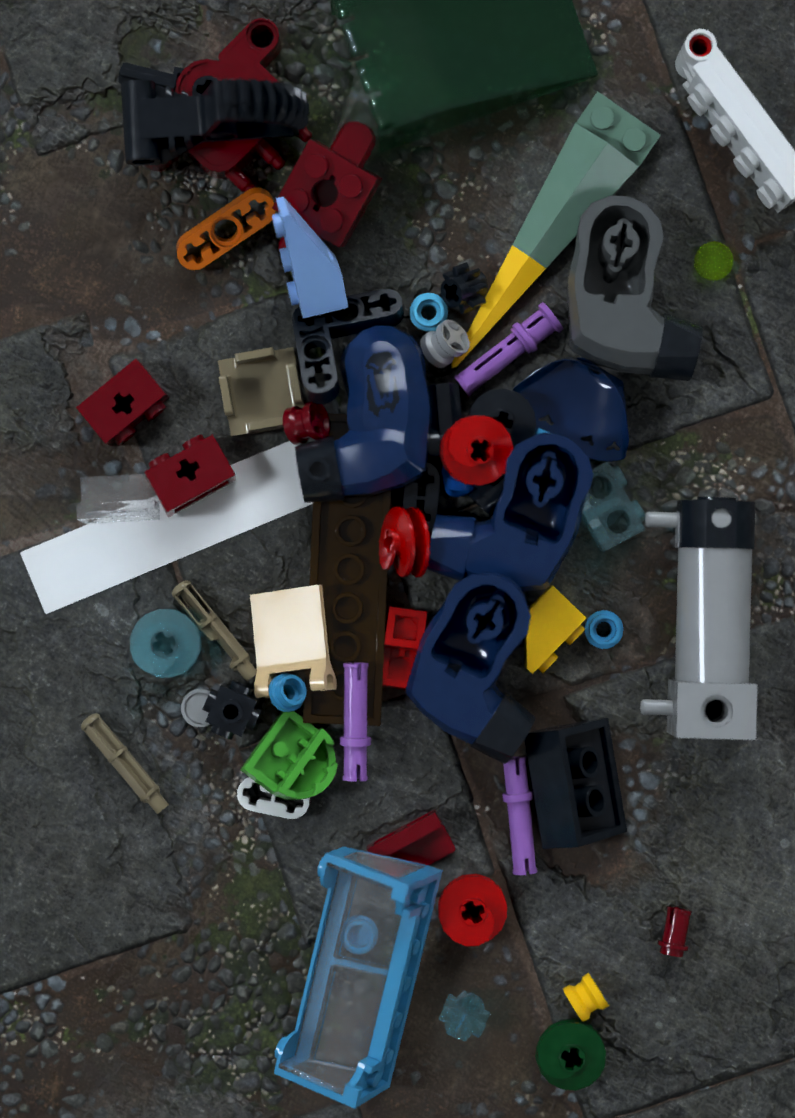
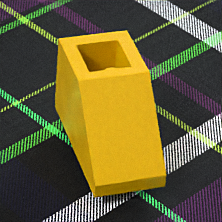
M550 585L529 607L531 620L528 633L524 637L525 668L531 674L537 669L544 673L558 658L554 651L564 641L571 645L585 630L581 624L586 617L553 585Z

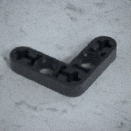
M380 289L346 296L348 308L307 318L302 317L300 307L295 309L292 314V324L301 377L307 399L316 404H326L332 402L339 394L340 386L331 339L355 335L376 325L394 327L402 321L404 307L402 297L398 292L392 289ZM389 305L391 310L383 312L382 306ZM366 308H369V310H370V315H369V316H366V313H365V309H366ZM346 310H353L359 313L351 321H342L338 318ZM331 315L332 323H327L326 316ZM314 320V325L307 326L306 321ZM320 347L326 350L325 354L318 359H310L305 356L312 348ZM323 372L325 387L317 388L315 373Z

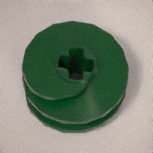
M564 1019L548 1026L540 1036L536 1046L535 1058L541 1074L550 1084L562 1090L576 1091L590 1086L600 1077L606 1063V1049L599 1033L590 1024L577 1019ZM574 1047L579 1057L577 1059L572 1057L570 1062L565 1061L562 1052L564 1050L570 1052V1048Z

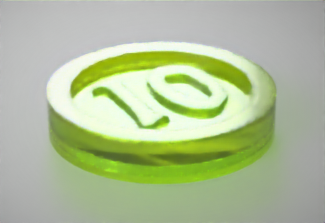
M708 242L696 252L694 266L702 278L709 281H717L723 279L731 271L733 255L731 250L723 243Z

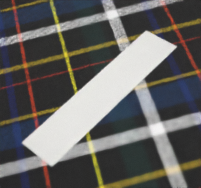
M288 441L230 465L236 474V481L169 518L155 496L20 552L45 614L313 504V502H304L295 454V447L297 445Z

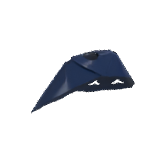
M566 357L536 370L513 388L512 391L518 392L526 398L533 408L536 419L535 432L539 427L551 433H559L573 440L589 458L594 460L612 462L626 458L629 433L624 384L609 372L583 357ZM590 368H592V369H594V370H596V371H598V372H600V373H602V374H597V373L593 372ZM549 414L554 425H549L547 421H539V418ZM592 435L594 446H591L588 441H582L580 438ZM613 442H616L620 450L617 451L614 448L606 450V448L611 446Z

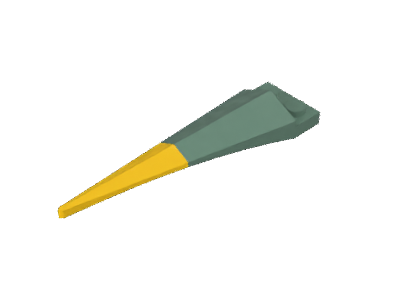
M597 91L574 124L485 297L486 303L481 305L467 332L470 347L462 356L454 357L451 363L452 368L457 367L577 236L580 217L590 204L608 196H613L637 171L661 135Z

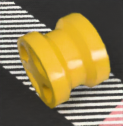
M589 972L582 976L581 982L577 985H568L563 988L567 999L582 1022L590 1019L593 1011L597 1009L604 1010L609 1007Z

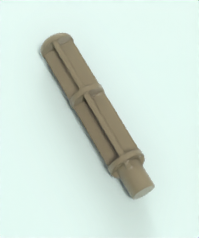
M189 580L177 584L172 590L173 598L177 600L209 641L217 640L231 658L229 667L233 671H238L245 681L248 682L257 672L250 662L248 652L244 650ZM189 587L193 590V592L197 595V597L201 600L205 607L210 611L209 614L205 611V609L201 606L197 599L188 590ZM179 595L183 598V600L187 603V605L191 608L195 615L200 619L199 622L195 619V617L190 613V611L178 598Z
M98 713L88 716L82 722L81 730L88 735L108 759L107 761L113 765L138 795L141 802L148 803L156 814L160 813L169 804L160 794L159 785L152 780Z

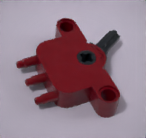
M254 19L219 53V61L211 59L194 61L184 69L174 67L173 74L130 63H123L119 71V84L129 80H151L156 82V86L159 85L165 88L167 85L172 87L174 92L181 94V90H183L189 96L201 95L213 80L241 78L250 80L255 78L259 81L269 80L270 82H278L265 69L278 56L281 50L278 28L269 19ZM260 33H268L273 37L272 43L264 48L255 46L253 40ZM307 127L299 130V135L295 137H299L303 142H308L312 138V133ZM272 138L202 142L185 152L207 174L219 179L228 178L241 192L257 188L252 180L241 170L257 153L276 170H280L285 165V160L279 155V152L268 143ZM178 157L166 164L144 166L151 171H163L170 167Z

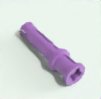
M544 302L538 305V311L521 324L518 322L514 323L510 329L512 332L510 335L484 353L458 375L454 376L468 396L472 395L475 390L524 352L528 354L534 353L538 350L537 345L553 332L560 333L563 330L559 320Z

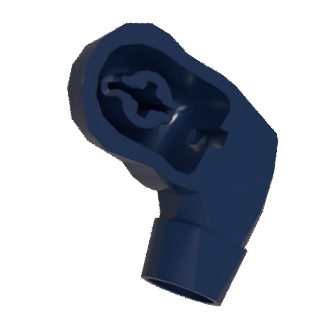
M540 433L518 443L507 458L504 488L499 496L492 519L475 522L476 518L436 515L430 541L429 563L426 570L459 581L472 574L496 572L510 577L521 588L522 592L545 590L550 586L573 545L579 530L585 499L593 478L589 456L573 440L559 433Z

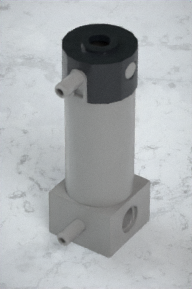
M697 497V500L677 501V512H647L645 514V525L647 527L675 528V548H678L675 679H668V700L643 699L640 703V712L642 715H667V733L676 738L756 740L758 684L749 682L755 502L736 501V498ZM715 699L718 705L717 712L714 716L707 718L704 711L705 706L709 701Z

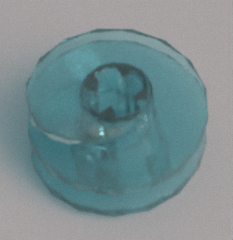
M158 609L145 614L135 624L130 636V652L135 664L143 671L159 678H173L190 670L198 660L202 648L201 634L197 625L188 615L175 609ZM162 633L165 637L173 636L176 644L171 646L173 652L170 654L166 649H158L157 642L162 641L159 636Z

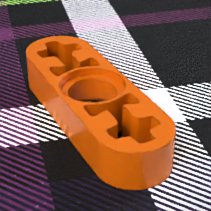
M251 188L184 233L178 239L176 245L177 258L180 264L189 270H200L273 220L272 215L275 214V210L272 209L274 205L272 195L263 188ZM252 200H256L258 203L265 201V213L261 215L256 211L250 213L245 217L249 225L243 227L241 218L235 211L240 209L243 216L251 210L250 202ZM226 219L233 221L237 226V230L232 237L221 238L216 235L214 229L219 221ZM208 231L209 237L216 247L211 248V244L208 242L201 247L200 257L196 258L193 254L186 256L188 253L187 245L192 243L195 247L200 246L206 241L203 233Z

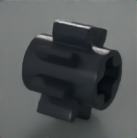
M465 262L454 266L453 270L443 273L445 280L441 284V296L449 308L459 306L461 314H465L475 310L477 306L486 303L483 296L488 291V282L479 268L470 270L468 263Z

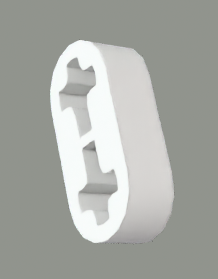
M246 777L238 787L237 798L239 803L245 809L253 812L287 819H297L307 812L310 805V798L301 799L304 800L303 806L297 805L294 811L287 810L288 803L276 800V796L273 794L271 799L260 797L256 803L250 802V795L244 794L245 788H251L253 783H257L250 777ZM260 786V790L262 792L270 793L262 786Z

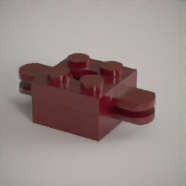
M348 122L341 127L331 147L318 140L309 139L278 198L285 197L322 241L325 239L337 247L346 246L383 179L364 168L376 144V136L373 130L367 124L361 122ZM275 201L272 209L279 212L277 202ZM281 237L279 241V249L286 248L284 237Z

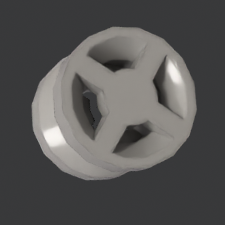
M447 319L437 326L436 331H429L423 335L420 346L424 356L432 365L444 368L452 363L454 357H460L465 354L470 347V343L465 330L457 322Z

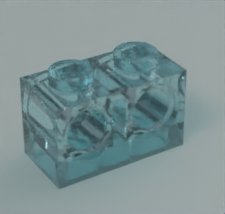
M609 461L592 469L593 478L600 477L607 482L609 487L608 494L603 499H596L588 492L582 512V519L600 552H605L645 530L642 521L645 520V514L636 499L630 502L623 489L628 486L624 474L618 465L611 467ZM613 511L623 513L627 519V526L621 533H614L607 526V518Z

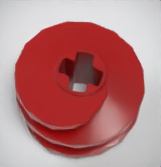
M484 415L467 416L456 421L444 433L439 443L440 459L444 469L455 480L467 485H486L495 482L505 474L507 458L513 451L511 436L503 424L492 417ZM472 442L483 444L479 450L483 455L481 458H471L470 455L474 451L471 446Z
M396 506L389 510L381 527L379 538L380 565L383 570H388L394 562L396 572L400 577H407L411 572L415 578H421L426 572L430 556V536L425 516L418 508L410 507L404 509Z
M476 873L461 875L450 881L441 893L438 902L439 922L443 931L453 941L467 947L482 945L493 939L502 930L507 919L506 898L500 886L489 877ZM472 901L475 906L482 904L483 908L478 909L480 914L478 917L473 918L470 913H462L467 910V902Z

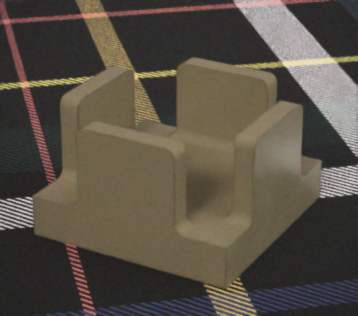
M273 347L234 354L235 358L218 360L222 401L225 415L228 417L232 438L283 429L282 418L284 411L294 406L304 407L294 347L274 350Z

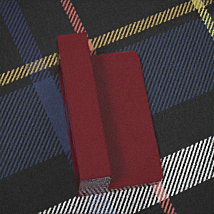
M433 809L368 844L366 850L375 854L430 865L454 852L455 845L436 810ZM372 860L373 863L377 864L381 872L396 878L417 871L378 862L379 860Z

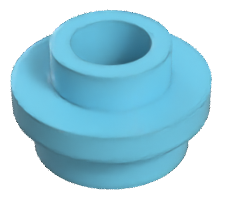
M421 294L413 300L410 306V319L414 326L421 331H436L437 326L444 320H447V304L437 294ZM424 307H433L436 310V316L430 320L423 318L421 311Z

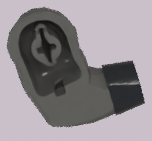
M608 196L590 204L580 217L576 247L567 283L569 346L572 352L588 361L619 372L645 374L652 378L690 381L699 357L703 328L698 324L667 313L661 316L651 308L654 292V269L664 239L661 220L647 204L630 196Z

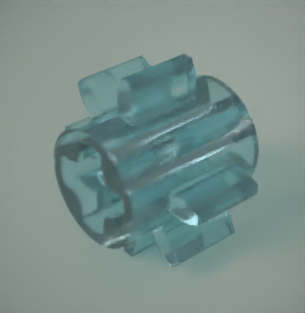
M463 991L457 998L451 994L448 995L439 1020L445 1022V1029L448 1035L466 1041L471 1034L478 1038L481 1037L490 1011L484 1010V1003L481 997L474 993Z

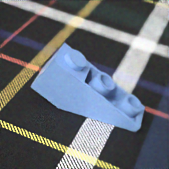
M284 196L276 198L279 213L273 214L272 219L277 238L284 237L286 248L279 249L284 272L291 271L293 281L286 283L291 305L299 304L303 318L348 308L343 277L336 256Z

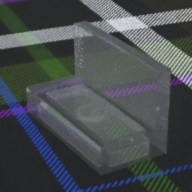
M145 474L80 477L81 504H76L77 520L81 523L95 524L160 520L159 500L149 485Z

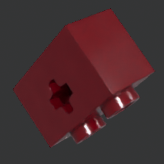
M134 359L79 404L76 409L105 444L111 446L116 442L118 446H121L136 434L137 431L134 427L144 418L150 422L159 416L167 408L164 402L170 397L138 359ZM122 397L127 400L135 399L130 404L133 409L130 414L124 411L117 412L121 408L119 400Z
M202 434L195 436L182 445L184 450L170 457L169 453H165L148 463L150 469L144 472L145 477L168 518L236 481V474L213 434L207 438H204ZM185 465L190 469L197 467L198 469L195 471L196 479L192 481L187 477L179 479L182 475L181 467Z

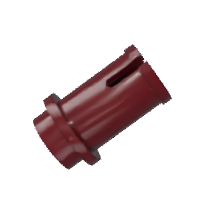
M667 906L663 938L658 940V945L661 946L660 953L674 957H683L684 951H688L689 946L685 945L692 911Z

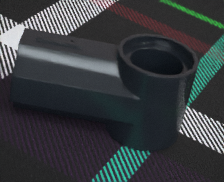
M443 383L428 386L432 408L428 446L429 462L441 461L439 443L447 429L456 421L462 419L459 383Z

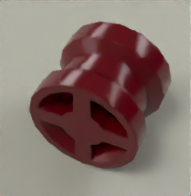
M309 402L303 408L294 406L287 408L283 413L282 419L285 434L294 445L307 443L309 438L319 440L327 437L329 434L330 420L322 404Z

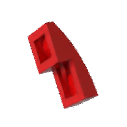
M389 606L384 641L382 687L406 690L419 643L425 632L427 611Z

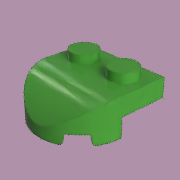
M281 711L240 770L276 797L286 800H301L316 796L324 791L334 779L338 763H336L333 748L334 742L323 728L317 729L310 723H303V718L295 711Z

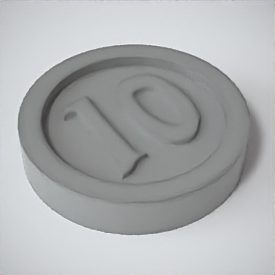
M203 688L194 689L187 693L182 700V716L187 723L194 727L210 725L205 722L209 713L202 710L210 693L209 690Z

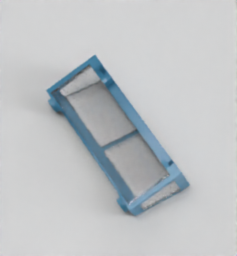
M343 846L325 853L318 866L317 874L320 877L321 886L328 888L295 1031L287 1037H282L276 1046L275 1058L277 1062L274 1074L355 1109L390 1087L442 870L425 864Z

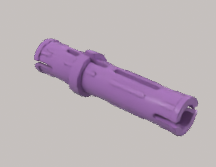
M347 662L343 663L344 736L340 737V745L344 746L343 780L357 782V779H359V781H367V746L371 745V737L367 736V671L369 663L354 662L352 664Z
M513 756V759H510L506 764L503 763L506 792L502 793L503 802L507 803L513 875H526V871H529V874L538 872L530 800H533V791L529 790L526 756Z

